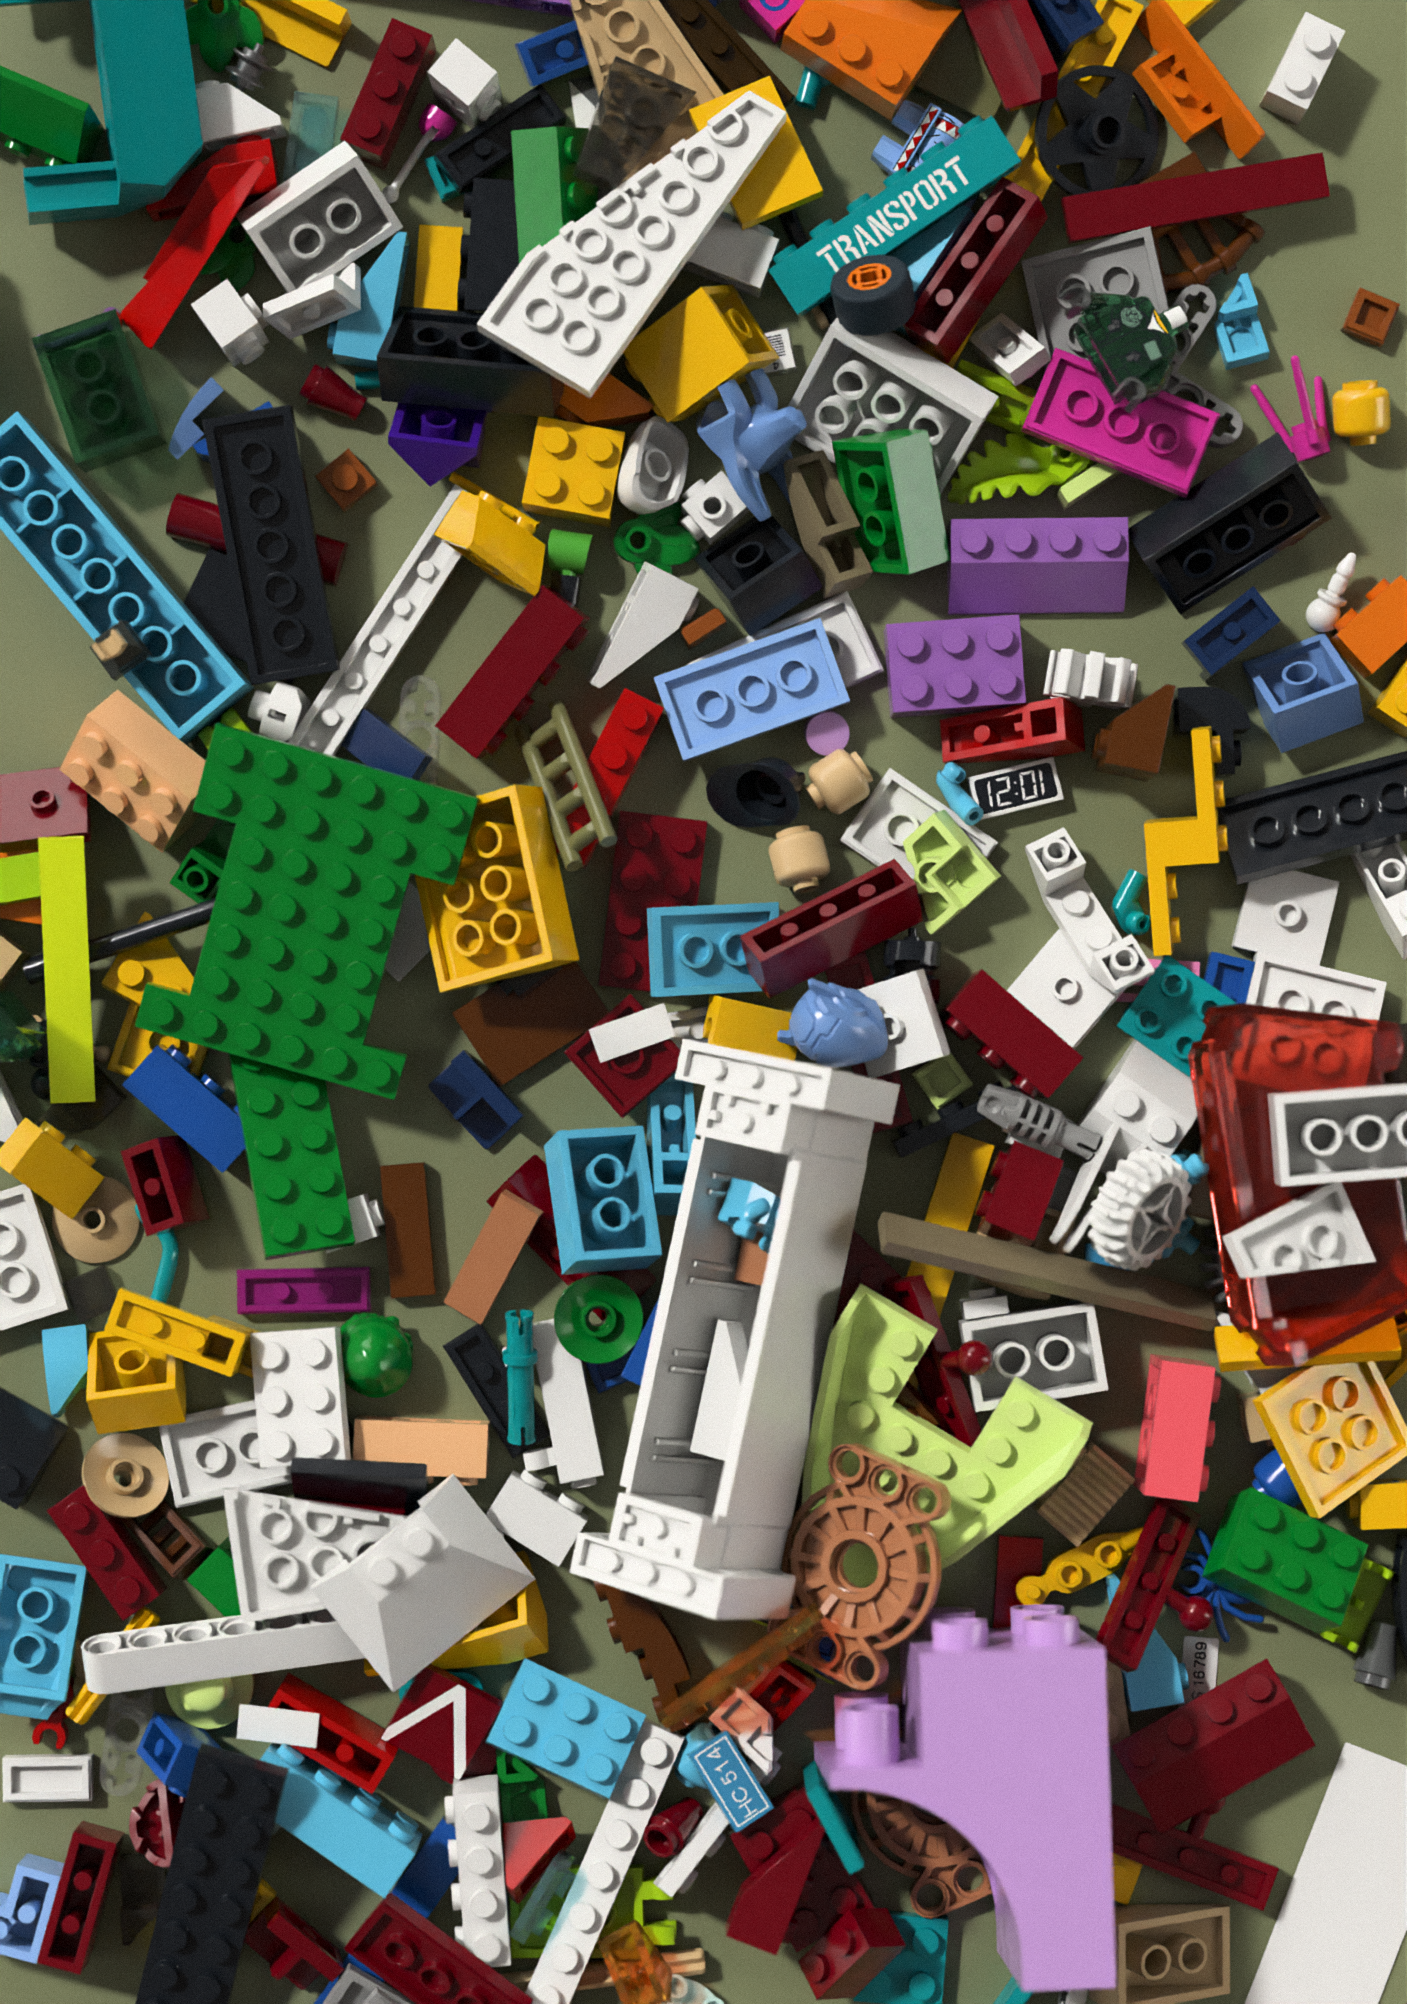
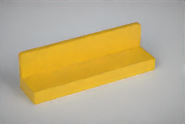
M189 0L197 4V0ZM212 0V7L217 13H221L224 9L223 0ZM241 0V5L251 9L258 15L264 38L324 68L330 67L352 23L348 10L329 0Z

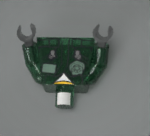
M1078 283L1072 284L1058 295L1060 300L1066 299L1072 305L1065 311V316L1068 319L1076 317L1079 313L1083 314V316L1079 317L1073 334L1114 404L1126 398L1129 404L1124 410L1127 413H1131L1138 404L1156 398L1173 371L1172 359L1177 351V346L1172 337L1189 328L1187 317L1181 307L1175 305L1158 314L1150 299L1146 296L1133 298L1130 295L1089 292L1083 285Z

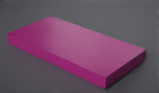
M1055 347L1021 432L1186 498L1220 414L1157 388L1151 394L1146 395L1131 413H1127L1124 409L1129 404V401L1120 395L1115 398L1110 395V391L1091 361ZM1094 363L1113 393L1118 387L1105 367ZM1109 370L1117 384H1121L1122 382L1113 370ZM1118 373L1123 381L1128 377Z

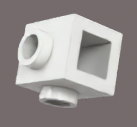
M721 470L707 483L700 479L683 494L682 497L686 501L681 505V511L685 517L681 520V523L696 541L703 537L711 545L750 510L738 497L728 477Z

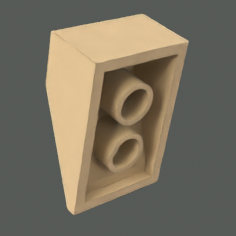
M1219 1903L1129 1904L1114 1906L1116 1988L1089 1989L1090 2000L1098 2004H1176L1230 1994L1229 1905Z

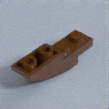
M593 1580L600 1602L608 1600L613 1617L607 1618V1624L614 1644L622 1642L625 1653L640 1648L644 1650L643 1654L638 1655V1660L645 1681L654 1680L658 1696L652 1697V1702L659 1722L667 1721L671 1733L687 1728L688 1716L677 1683L691 1679V1670L672 1628L650 1598Z

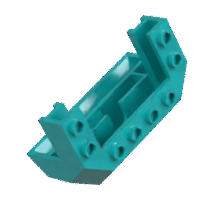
M0 0V7L84 0ZM88 0L110 161L23 168V183L29 225L117 218L165 198L202 152L203 140L184 0Z

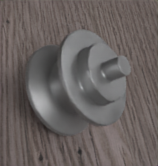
M256 43L253 50L246 46L243 51L234 48L233 51L239 57L236 66H225V69L232 73L230 79L237 83L235 88L241 92L244 91V88L254 91L255 86L264 89V85L259 80L262 72L274 70L266 65L269 59L261 55L264 46Z

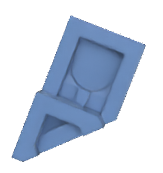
M212 377L189 402L175 427L168 451L177 460L204 435L192 420L224 391Z

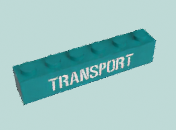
M980 115L971 119L957 130L961 137L948 146H945L943 141L935 144L920 156L923 163L910 172L905 167L899 169L883 181L886 189L873 198L870 197L869 193L860 196L846 207L849 212L847 216L835 224L831 218L824 221L809 233L812 240L799 249H797L795 244H792L772 258L776 265L768 269V271L798 316H804L832 296L830 289L832 277L842 266L852 260L865 256L891 255L950 213L996 184L1002 176L1006 177L1022 166L1019 156L992 115L984 121Z

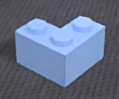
M27 1853L17 1864L9 1894L0 1892L1 1955L37 1964L64 1863Z

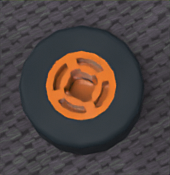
M887 255L861 257L842 266L832 277L830 289L836 317L839 323L851 334L861 336L884 334L902 326L914 314L916 301L910 272L906 264L896 257Z

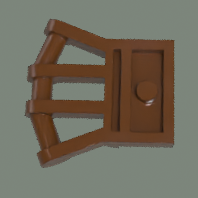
M1194 151L1139 184L1205 173L1206 170ZM1242 214L1220 217L1239 232L1226 248L1209 220L1192 222L1213 257L1203 264L1196 260L1179 231L1180 228L1188 223L1152 229L1166 297L1167 292L1184 290L1191 285L1207 287L1210 285V279L1222 272L1227 275L1236 270V264L1252 243H1259L1264 237V229L1258 223L1244 217ZM1166 237L1186 272L1165 275L1159 240Z

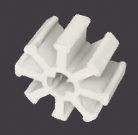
M1061 649V652L1051 650L1043 695L1050 696V699L1064 697L1071 702H1076L1077 706L1091 708V705H1097L1107 710L1130 709L1132 707L1138 664L1131 663L1132 660L1122 657L1105 658V653L1090 651V655L1073 649Z

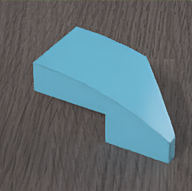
M86 1324L42 1330L47 1391L51 1415L54 1418L61 1417L66 1412L65 1407L81 1388L84 1390L87 1387L89 1328Z

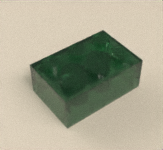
M116 309L31 338L75 464L84 473L167 444L126 324Z

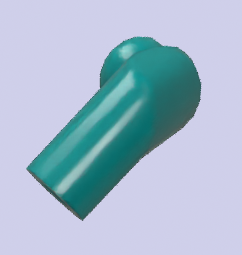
M1132 869L1128 870L1113 899L1112 908L1120 928L1128 935L1139 936L1147 933L1151 926L1150 917L1145 915L1138 900L1148 878Z

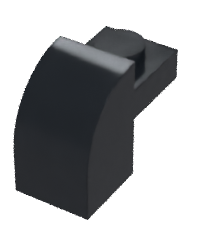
M1216 687L1177 688L1172 702L1174 736H1192L1191 730L1193 727L1211 726L1212 736H1220L1222 748V762L1214 763L1215 778L1231 777L1235 774V767H1240L1242 761L1240 740L1233 739V734L1245 733L1251 729L1245 708L1232 694Z

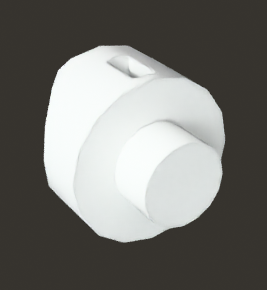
M278 681L271 694L259 689L256 690L250 703L248 717L261 722L259 735L285 742L293 737V733L310 709L311 703L301 689Z

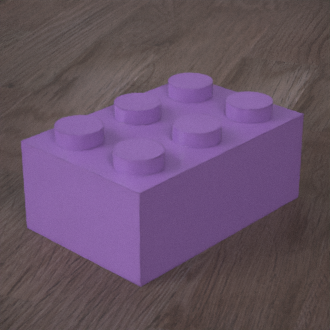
M1019 614L886 624L884 643L890 718L982 712L1026 703Z

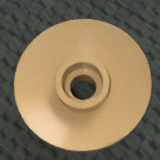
M104 1176L103 1181L72 1220L53 1207L52 1228L55 1238L65 1252L83 1262L104 1263L118 1258L131 1247L139 1232L140 1220L135 1212L136 1200L134 1195L123 1183L108 1176ZM91 1211L97 1212L100 1215L101 1222L97 1228H91L86 1223V1216Z
M114 1433L101 1438L89 1449L82 1464V1482L88 1496L98 1508L115 1517L137 1518L150 1513L162 1502L169 1487V1474L163 1455L150 1441L135 1434ZM117 1475L124 1477L127 1481V1486L124 1487L118 1484L114 1477Z

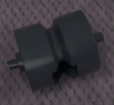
M909 928L908 937H904V940H885L883 965L890 971L883 978V981L924 968L934 1002L939 1004L940 979L934 976V970L941 967V942L921 941V937H917V928Z

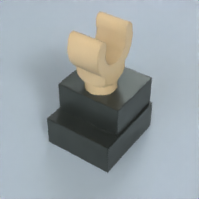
M122 620L94 639L95 643L89 646L110 677L115 681L152 655L130 623Z

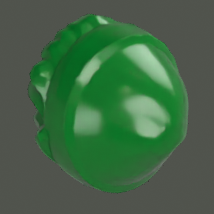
M367 1312L354 1314L340 1328L344 1380L353 1390L367 1397L382 1398L389 1396L402 1388L412 1371V1336L409 1333H403L399 1325V1318L396 1316L386 1317L377 1313Z

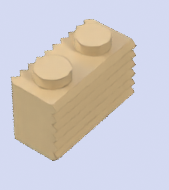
M1090 1441L1086 1447L1083 1446L1065 1477L1037 1498L1038 1502L1033 1508L1078 1547L1111 1507L1116 1504L1117 1500L1122 1497L1123 1493L1128 1490L1135 1479Z

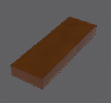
M425 1162L380 1166L391 1298L435 1295L436 1283Z

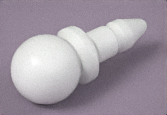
M1349 553L1338 564L1336 574H1333L1328 584V590L1319 588L1317 592L1319 598L1309 604L1306 610V620L1313 630L1329 632L1335 629L1332 625L1341 618L1340 607L1345 606L1347 600L1341 597V595L1344 594L1349 584V578L1353 576L1356 563L1355 553Z

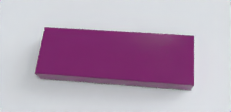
M371 1267L237 1270V1314L371 1311Z

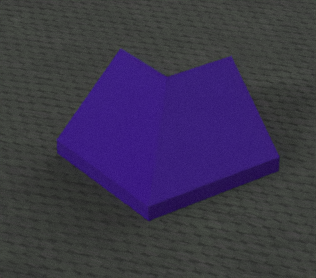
M398 403L388 435V444L431 487L460 466L480 468L488 412L484 410L446 409L441 406L403 405Z

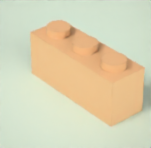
M359 1415L354 1419L353 1460L420 1463L427 1465L428 1484L434 1483V1476L449 1477L451 1474H454L463 1486L478 1485V1478L486 1479L489 1474L491 1423L487 1420Z

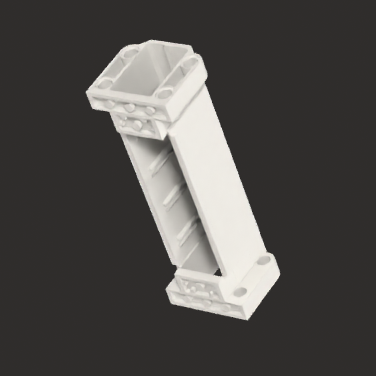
M683 1039L675 1079L705 1085L695 1132L696 1135H701V1140L693 1138L620 1482L621 1486L627 1487L626 1493L619 1492L610 1533L578 1532L570 1573L713 1619H787L796 1577L781 1571L780 1567L788 1530L794 1513L829 1335L833 1328L867 1167L866 1160L875 1121L892 1125L900 1085L830 1068ZM732 1178L754 1182L781 1198L763 1286L734 1280L742 1237L735 1234L730 1226L717 1220ZM718 1319L742 1322L749 1350L726 1461L690 1452Z

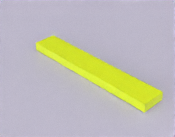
M84 836L38 837L50 1104L95 1102Z

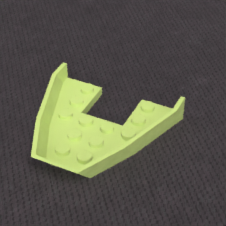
M860 1283L829 1335L803 1466L802 1505L814 1493L827 1485L836 1483L828 1467L829 1456L833 1449L839 1445L850 1443L865 1445L940 1481L947 1487L951 1497L950 1509L941 1519L929 1521L936 1534L941 1554L942 1570L961 1559L1064 1478L1087 1442L1093 1422L1016 1376L972 1447H969L920 1416L916 1417L908 1412L907 1408L895 1402L938 1329ZM848 1451L842 1459V1467L845 1473L851 1477L855 1476L860 1470V1459L857 1454ZM886 1469L880 1477V1486L886 1494H894L899 1484L898 1477L895 1472ZM925 1487L921 1490L918 1497L920 1508L929 1514L935 1510L937 1496L930 1488ZM826 1497L823 1498V1499H821V1500L811 1509L810 1513H812V1511H813L814 1509H816L817 1507H819L820 1505L824 1504V1503H825V1500H826ZM914 1524L918 1533H923L919 1525ZM856 1543L851 1546L844 1555V1573L855 1586L865 1588L874 1583L878 1573V1562L874 1551L868 1545ZM925 1543L923 1546L927 1558V1572H930V1555L927 1543Z

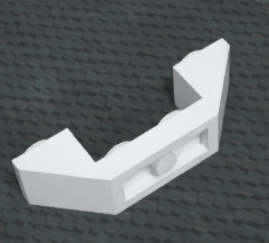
M1063 827L1025 846V852L1043 902L1088 975L1114 993L1153 975L1155 970L1133 935L1131 934L1122 939L1084 879L1086 861L1065 828Z

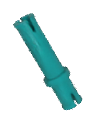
M515 1309L505 1313L507 1349L503 1350V1363L507 1365L508 1382L507 1441L512 1445H521L522 1428L525 1445H530L536 1442L534 1364L538 1362V1352L533 1348L534 1313L530 1310L520 1309L519 1327V1317H516Z

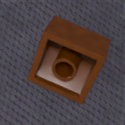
M1164 685L1116 717L1104 729L1101 728L1100 732L1095 734L1090 759L1097 760L1095 771L1142 781H1148L1159 773L1175 685Z

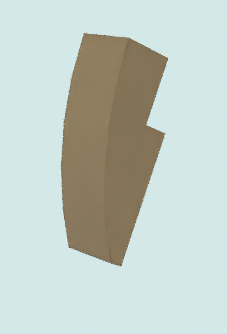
M824 450L786 460L783 467L795 523L807 559L823 586L820 588L824 599L845 591L861 588L873 570L855 536L860 523Z

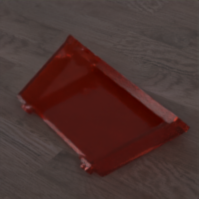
M1247 1003L1208 1007L1202 1020L1206 1025V1029L1201 1041L1193 1042L1188 1053L1204 1161L1205 1164L1208 1163L1209 1165L1207 1179L1230 1322L1239 1333L1247 1332L1258 1345L1255 1354L1265 1366L1295 1367L1407 1310V1217L1400 1177L1341 1182L1377 1262L1240 1279L1222 1237L1326 1184L1281 1187L1274 1183L1267 1094L1385 1084L1384 1072L1396 1070L1402 1061L1404 1042L1400 1036L1399 1025L1395 1022Z

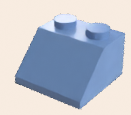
M1325 633L1242 663L1265 728L1281 753L1364 723L1358 682Z

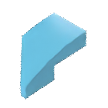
M1248 272L1240 275L1234 290L1228 300L1222 305L1214 325L1216 340L1226 370L1267 360L1270 353L1257 315L1258 302Z

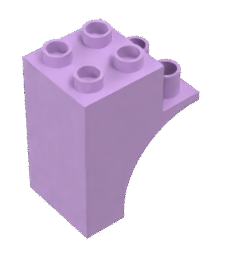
M1030 1604L1010 1607L1011 1627L988 1628L986 1619L975 1618V1609L934 1607L926 1621L922 1624V1630H917L911 1637L899 1643L902 1738H899L898 1707L888 1704V1693L880 1691L840 1692L834 1694L835 1741H814V1760L830 1790H866L908 1800L938 1815L968 1838L979 1853L989 1878L995 1907L997 1952L1023 1992L1116 1988L1105 1647L1079 1628V1617L1064 1615V1606Z

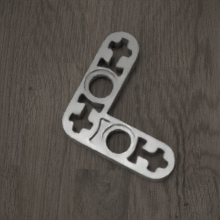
M1191 285L1179 294L1170 310L1180 306L1186 314L1189 304L1184 300L1193 301L1198 296L1204 300L1202 309L1206 311V314L1198 311L1188 327L1182 324L1174 329V332L1178 333L1184 341L1183 350L1179 352L1180 358L1162 362L1171 365L1172 369L1168 370L1163 364L1154 379L1159 386L1154 387L1172 395H1176L1179 392L1191 393L1195 397L1197 405L1205 408V405L1208 404L1212 407V411L1220 414L1218 421L1222 417L1228 418L1230 420L1228 428L1232 431V435L1225 432L1221 437H1218L1212 433L1208 445L1215 448H1226L1232 445L1242 432L1243 420L1240 414L1233 407L1177 372L1216 310L1214 293L1203 285ZM1189 328L1196 329V332L1192 333ZM1142 367L1131 370L1129 373L1132 376H1137L1138 372L1143 373L1149 370V368Z

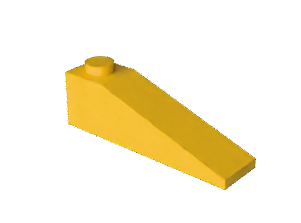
M525 1551L517 1552L516 1555L534 1576L527 1553ZM536 1579L431 1663L443 1670L508 1664L549 1652L547 1613ZM364 1658V1673L367 1676H379L370 1662Z

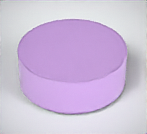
M832 710L809 717L804 727V737L807 744L820 755L827 756L837 749H843L849 740L850 731L847 722L840 714Z

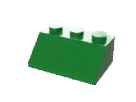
M0 66V141L5 142L4 148L25 159L29 158L30 153L45 160V166L90 163L105 129L90 104Z
M898 429L832 441L839 483L860 523L855 536L873 572L910 575L950 561L948 535L944 527L940 503L941 494L937 485L933 463V448L929 440L928 430Z

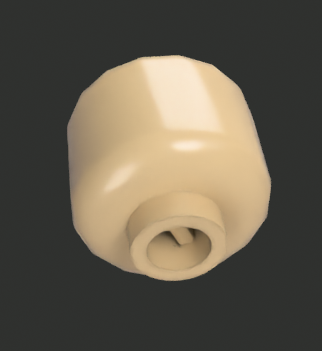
M837 749L809 768L808 776L811 784L806 786L805 790L818 810L826 806L832 813L841 814L869 795L870 787L868 784L873 781V778L856 751L849 754L844 749Z
M807 825L790 827L776 833V840L769 846V856L776 883L784 887H793L795 894L818 889L820 887L819 880L823 879L830 872V863L823 836L818 832L810 831V827Z

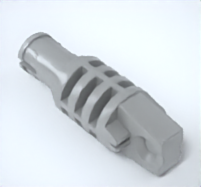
M992 1084L986 1086L977 1105V1112L1005 1130L1025 1137L1043 1147H1052L1053 1144L1084 1157L1088 1161L1093 1156L1091 1150H1096L1100 1140L1099 1133H1094L1065 1120V1114H1062L1061 1110L1028 1097L1023 1093Z

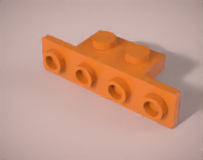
M1153 0L1140 14L1136 25L1158 54L1140 64L1132 75L1184 143L1213 126L1238 159L1243 158L1265 137V131L1165 0Z

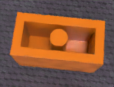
M1402 575L1391 583L1384 577L1365 595L1370 602L1359 613L1351 608L1332 625L1338 632L1329 639L1330 642L1363 679L1373 674L1407 642V581Z

